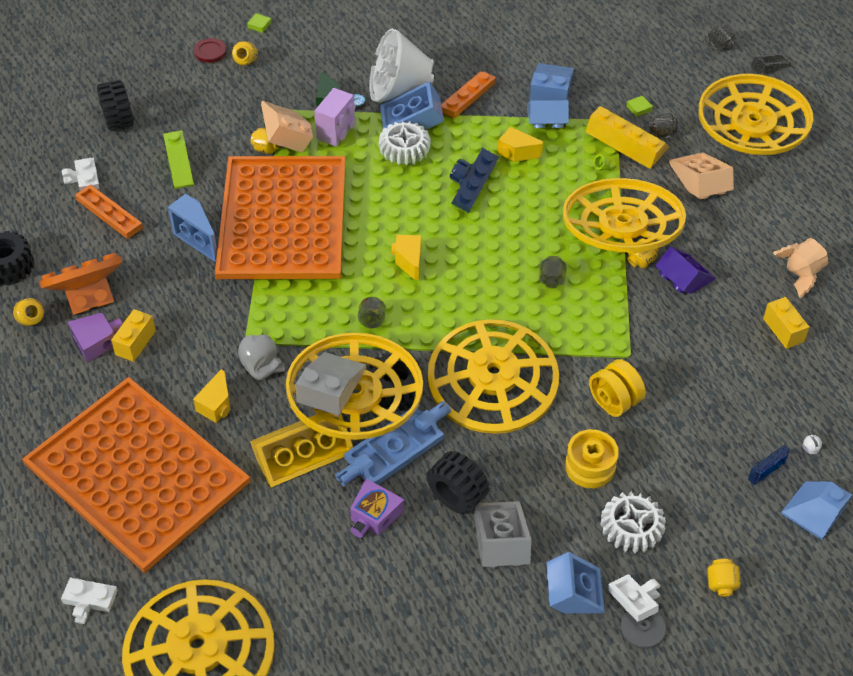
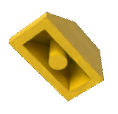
M512 127L498 140L497 154L511 161L536 159L542 156L543 141Z
M397 234L396 243H392L391 255H395V264L414 280H419L421 235Z
M222 369L193 399L196 412L215 423H218L221 418H225L230 412L225 371Z

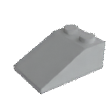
M324 352L304 369L296 383L297 403L340 416L363 375L366 365Z
M520 501L479 503L473 510L482 567L530 564L531 536Z

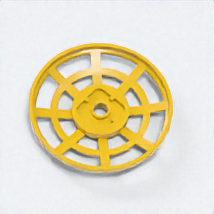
M738 74L719 79L706 88L698 106L700 122L711 137L728 148L748 154L773 155L789 151L800 145L807 138L813 123L811 106L798 90L781 80L758 74ZM736 84H760L765 87L762 94L753 92L739 93ZM728 86L731 95L723 99L718 105L709 100V97L716 91ZM772 88L785 93L796 103L786 107L780 101L769 96ZM751 98V99H759V101H758V102H744L742 99ZM735 101L737 106L732 112L724 108L730 102ZM766 102L776 106L780 111L774 112L766 105ZM705 105L715 111L714 120L716 125H708L704 118ZM801 108L805 116L806 126L805 128H793L794 119L791 113ZM720 114L731 118V124L722 125ZM785 116L787 127L777 126V119ZM736 130L742 137L737 139L727 131ZM773 131L784 133L774 141L768 136ZM716 132H721V133H722L723 135H725L728 139H730V140H732V141H734V142H736V143H733V142L728 141L727 139L721 137V136H720L719 134H717ZM790 134L802 135L791 144L783 147L778 145L785 141ZM750 138H761L765 143H750L748 141ZM750 147H770V149H759Z
M613 178L594 181L573 191L564 203L563 220L568 230L575 237L591 246L615 252H643L660 248L675 240L684 229L686 212L682 202L674 194L658 185L636 179ZM611 189L612 197L601 199L594 203L584 198V196L593 192ZM619 189L639 190L650 193L645 201L631 197H620ZM659 197L670 204L676 212L664 216L661 210L652 205V203ZM577 201L586 207L581 215V220L569 218L570 210ZM622 203L638 205L639 207L637 208L630 205H622ZM614 204V206L607 207L603 211L598 208L603 205ZM647 209L650 210L657 218L648 219L645 211ZM591 212L599 216V222L587 221ZM679 219L678 229L671 235H663L666 229V222ZM660 224L657 233L646 231L648 226ZM573 225L582 226L590 237L582 234ZM590 228H600L604 234L597 236ZM639 236L648 238L639 242H633L632 238ZM608 239H623L625 243L613 242Z
M479 320L454 329L438 343L428 364V385L436 405L444 401L438 388L450 384L454 392L465 401L459 413L451 408V413L446 415L447 418L456 424L482 433H509L535 423L549 410L556 398L559 386V369L552 350L533 331L509 321ZM485 326H503L515 329L517 332L513 336L502 332H487ZM476 328L478 334L466 338L458 346L447 343L454 336L466 330ZM526 335L534 339L543 347L549 358H537L532 349L522 339ZM489 337L503 338L509 341L504 347L492 346ZM479 339L483 347L474 353L464 349L468 344ZM519 345L530 358L518 360L512 351ZM440 350L452 353L448 362V375L435 379V362ZM458 356L469 360L466 370L454 373V365ZM539 366H552L553 381L547 396L536 388L540 378ZM496 367L499 369V372L493 374L488 369ZM533 367V377L530 384L520 378V368ZM468 378L474 387L471 394L465 393L457 381ZM515 386L524 390V393L510 401L507 400L506 393ZM482 393L497 395L499 403H487L478 399ZM530 396H533L542 403L531 414L512 421L510 409L522 404ZM473 407L487 411H501L503 423H482L467 417Z
M343 333L316 341L298 354L289 368L286 379V392L290 407L304 424L327 436L351 440L381 436L403 425L418 408L423 391L422 373L411 354L402 346L389 339L367 333ZM350 344V356H342L343 358L378 368L374 373L368 370L364 371L355 387L360 392L352 393L342 410V413L350 415V422L330 417L334 414L313 407L311 408L316 415L307 418L296 405L293 393H296L294 380L297 373L308 360L312 363L317 359L318 356L316 354L335 346ZM359 344L378 347L392 353V355L384 363L372 357L360 356ZM399 359L411 371L415 380L414 384L401 385L398 375L392 369ZM387 374L395 388L382 389L379 379ZM416 392L410 410L403 417L394 414L400 404L402 394ZM395 396L388 410L378 405L381 397ZM372 411L379 415V417L372 420L360 422V414ZM385 419L393 422L380 429L360 432V428L376 425ZM325 420L336 426L350 428V432L328 429L317 423Z
M195 580L177 584L153 597L140 609L132 620L126 633L122 650L125 676H134L130 664L145 659L152 676H177L180 671L195 674L196 676H206V672L214 669L219 664L229 670L222 676H254L243 667L249 655L251 639L266 638L264 659L255 676H267L275 649L274 633L270 619L256 598L233 584L218 580ZM196 586H219L230 589L235 593L227 601L213 596H197ZM186 588L187 598L171 604L161 613L150 609L165 596ZM243 598L247 599L258 611L264 628L249 629L244 616L235 607ZM198 603H211L219 605L220 608L212 616L199 614ZM188 605L189 616L182 618L178 622L167 617L174 610ZM230 612L237 619L241 629L226 631L220 621ZM144 617L152 621L145 637L144 649L129 654L132 634L139 620ZM159 625L169 630L166 643L152 646L153 636ZM196 639L204 641L200 648H192L191 643ZM243 640L242 649L237 661L226 655L228 641ZM168 653L172 665L163 675L156 667L153 657Z

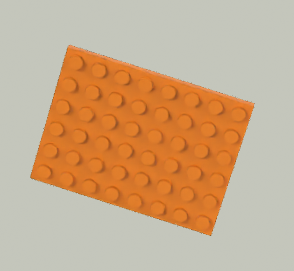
M228 156L215 278L341 279L345 156Z
M129 377L22 458L23 463L144 573L251 482L250 477Z

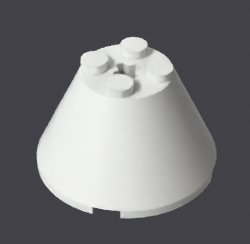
M389 29L382 37L375 55H378L376 66L372 65L370 95L371 99L376 103L388 102L427 82L432 84L434 80V74H431L434 60L426 56L398 30Z

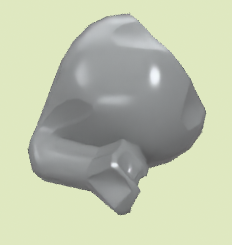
M250 335L242 339L238 348V356L242 365L252 377L261 381L274 373L285 372L284 363L281 362L280 358H276L278 354L277 346L270 336Z

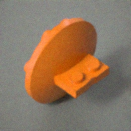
M115 252L103 256L104 261L98 262L96 258L82 263V267L78 269L76 265L61 270L62 274L56 276L54 272L42 275V280L39 284L41 289L65 291L72 313L75 315L90 310V308L114 302L106 277L113 273L123 261L121 256H117Z

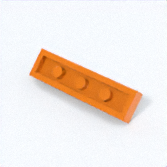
M480 71L441 104L442 113L456 118L496 84V77Z
M91 184L75 194L76 200L125 238L129 239L143 229V225L139 220Z

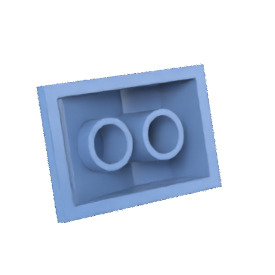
M538 63L531 82L530 101L568 100L574 68Z
M430 82L380 105L383 128H387L388 124L394 125L395 122L401 123L403 120L404 123L411 121V124L418 123V126H424V129H428L444 121L440 95Z
M184 194L168 207L173 234L216 262L217 246L211 225L200 202L196 198Z

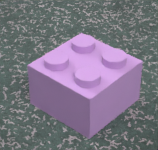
M333 88L315 109L317 140L337 147L341 140L345 139L350 129L354 128L356 124V105L354 104L353 94Z

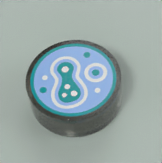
M353 94L354 104L356 105L355 111L364 109L366 107L365 96Z

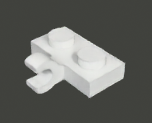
M94 158L74 160L76 171L68 168L62 170L64 184L78 182L80 191L90 184L96 189H100Z
M628 574L608 584V591L637 622L658 612V604L654 599L660 596L656 589L660 588V584L655 579H651L644 585L639 586Z
M70 578L61 600L63 604L74 605L75 608L72 615L76 616L75 622L85 624L90 609L110 612L118 590L116 586Z

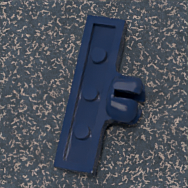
M482 148L473 164L463 159H458L452 169V173L449 175L452 181L460 184V188L451 204L469 213L499 156Z

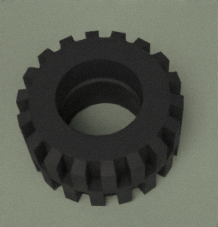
M119 79L98 84L97 93L107 128L113 131L133 126V114L124 83Z
M10 231L0 232V285L2 283L10 285V282L13 281L16 284L19 282L18 279L24 280L26 273L30 274L32 272L31 268L34 267V259L29 243L22 234L18 235V232L14 231L12 233Z
M383 353L381 358L377 356L375 359L384 363L392 353ZM399 359L392 369L400 379L405 380L401 382V385L414 384L415 380L411 371ZM369 365L368 371L374 373L378 368ZM419 366L423 379V369L422 366ZM387 374L379 379L382 389L395 388L393 383L387 382L390 379ZM416 392L402 394V399L398 406L400 411L405 410V406H408V408L412 407ZM395 396L381 397L378 405L381 404L382 408L387 409V407L392 405Z
M457 451L446 452L426 474L428 485L437 499L452 511L463 515L469 514L490 491L489 482L481 468L466 455Z

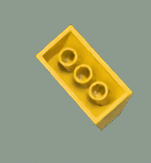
M601 106L590 116L585 131L649 169L655 165L669 148L664 141Z
M335 414L330 416L334 419L344 421L342 414H340V416ZM325 420L317 423L328 429L348 432L347 428L333 425ZM302 421L250 441L256 460L270 487L341 459L346 452L353 448L350 439L327 436L315 431Z

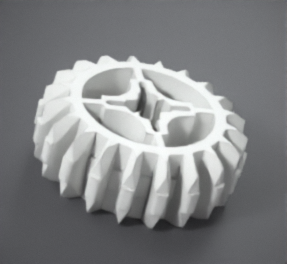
M402 120L401 123L388 124V127L383 128V132L379 136L381 155L385 157V160H390L391 164L397 162L398 165L401 163L406 164V166L408 163L414 165L416 161L421 162L422 158H426L430 150L431 140L428 131L424 129V126H418V123L411 124V121L404 123Z
M631 491L626 496L622 492L619 498L614 496L611 502L606 503L601 515V527H603V535H608V543L615 541V548L622 545L624 546V552L628 548H632L635 554L638 548L645 552L647 547L653 549L655 544L661 541L662 534L665 531L666 520L663 517V509H658V502L651 503L650 496L644 499L642 498V493L634 496ZM620 512H624V516H621L620 519L615 520L614 517L617 514H619ZM651 523L652 527L648 531L643 532L646 524Z

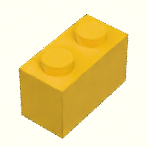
M784 297L768 303L763 319L784 347L788 349L804 343L810 327L790 301Z
M133 309L111 339L115 355L133 362L136 360L156 332L152 315Z

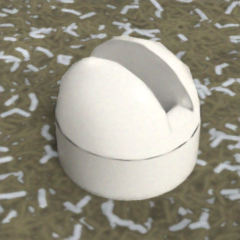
M810 435L804 439L802 446L807 453L817 454L821 450L822 441L818 436Z

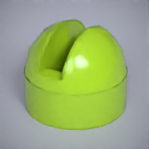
M598 154L594 158L593 164L597 170H606L610 167L611 161L608 156Z

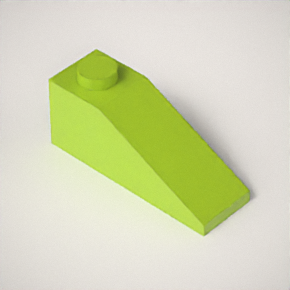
M182 130L164 133L163 136L174 188L194 186Z

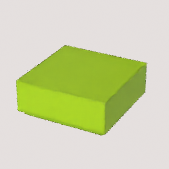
M256 13L247 23V27L263 33L272 23L271 18Z
M643 96L629 100L626 104L636 117L651 112L653 108Z

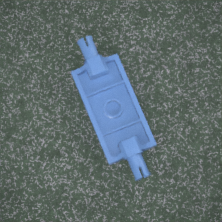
M441 401L429 411H420L417 408L414 414L397 429L381 436L365 439L344 454L345 460L350 465L335 474L339 483L342 482L341 485L345 486L357 476H362L364 480L368 479L377 485L381 484L444 440V434L438 429L436 424L438 420L451 413L450 406L445 401Z

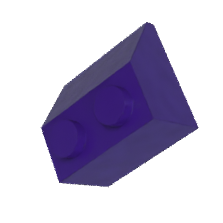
M671 246L655 265L660 270L659 274L664 279L675 283L673 287L682 294L684 292L692 294L716 279L691 255Z

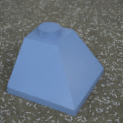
M805 481L782 510L781 514L822 540L846 509L852 494L833 482Z

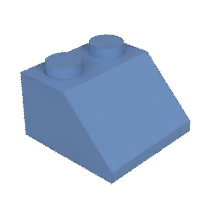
M569 100L527 102L529 125L533 124V128H545V124H552V128H564V124L569 123Z
M570 552L547 562L550 607L563 613L605 612L599 567Z

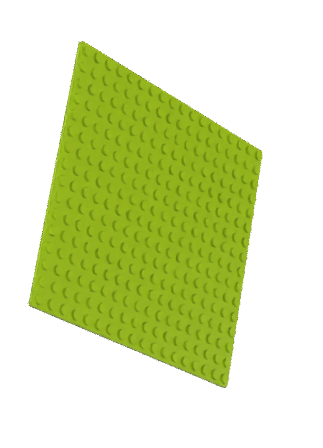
M293 110L311 124L313 138L303 152L280 146L279 149H276L274 156H345L341 279H255L246 336L268 335L274 340L276 346L308 347L318 340L337 334L367 333L389 339L402 346L405 350L434 351L438 343L454 329L467 323L492 319L509 321L528 328L546 342L554 356L629 358L631 356L625 252L600 249L579 240L568 230L563 220L564 203L573 191L594 181L620 178L619 151L585 132L589 119H569V123L564 124V128H552V124H545V128H533V124L529 125L528 117L458 115L456 118L443 115V122L425 129L428 131L431 140L430 150L426 158H422L421 162L416 161L414 165L408 163L406 166L404 163L398 165L397 162L391 164L390 160H385V157L381 155L379 148V136L383 132L381 113L355 112L356 124L354 128L350 129L345 139L341 140L336 147L317 140L314 111ZM512 127L543 141L542 156L536 159L511 161L497 154L498 140ZM484 148L499 156V159L470 212L467 213L451 204L460 188V184L452 181L449 175L452 173V169L458 159H463L473 164L481 149ZM598 154L606 155L610 158L611 164L608 169H595L593 162ZM606 189L588 194L584 198L594 203L598 200L612 197L611 189ZM577 201L570 210L569 218L581 220V215L586 207ZM607 204L598 208L603 211L607 207L614 206V204ZM591 212L587 221L599 222V216ZM573 225L582 234L590 237L582 226ZM590 228L597 236L604 234L600 228ZM397 234L421 235L419 280H414L395 264V255H391L392 243H396ZM608 239L609 241L624 243L623 239ZM485 326L487 332H502L512 336L517 332L515 329L503 326ZM476 328L466 330L454 336L447 343L458 346L466 338L478 334ZM528 335L522 339L535 355H548L543 347ZM489 337L492 346L504 347L509 341L503 338ZM480 339L464 347L465 350L472 353L483 348ZM350 344L331 348H350ZM359 344V349H381L370 345ZM519 345L512 351L513 354L528 355Z

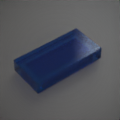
M783 445L752 467L748 481L756 485L784 465L790 449Z

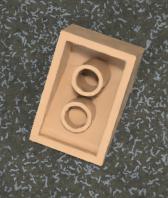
M262 101L261 106L268 142L303 152L313 138L311 124L296 111Z
M704 152L669 160V164L688 192L698 199H706L709 195L714 194L723 195L726 191L734 190L733 167Z

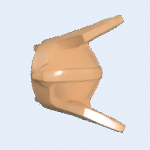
M812 238L800 244L795 243L782 247L781 250L773 252L779 260L788 257L787 269L800 276L794 284L799 298H802L805 293L809 292L810 288L814 287L817 278L816 273L829 263L825 248Z

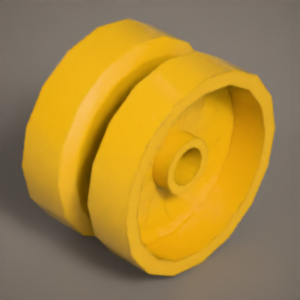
M622 359L614 360L605 369H601L593 374L589 380L590 391L595 401L613 417H619L628 411L630 407L645 399L646 390L641 376L634 367Z
M587 429L575 434L567 448L565 470L569 478L584 488H599L609 483L615 474L618 461V446L615 440L600 430Z

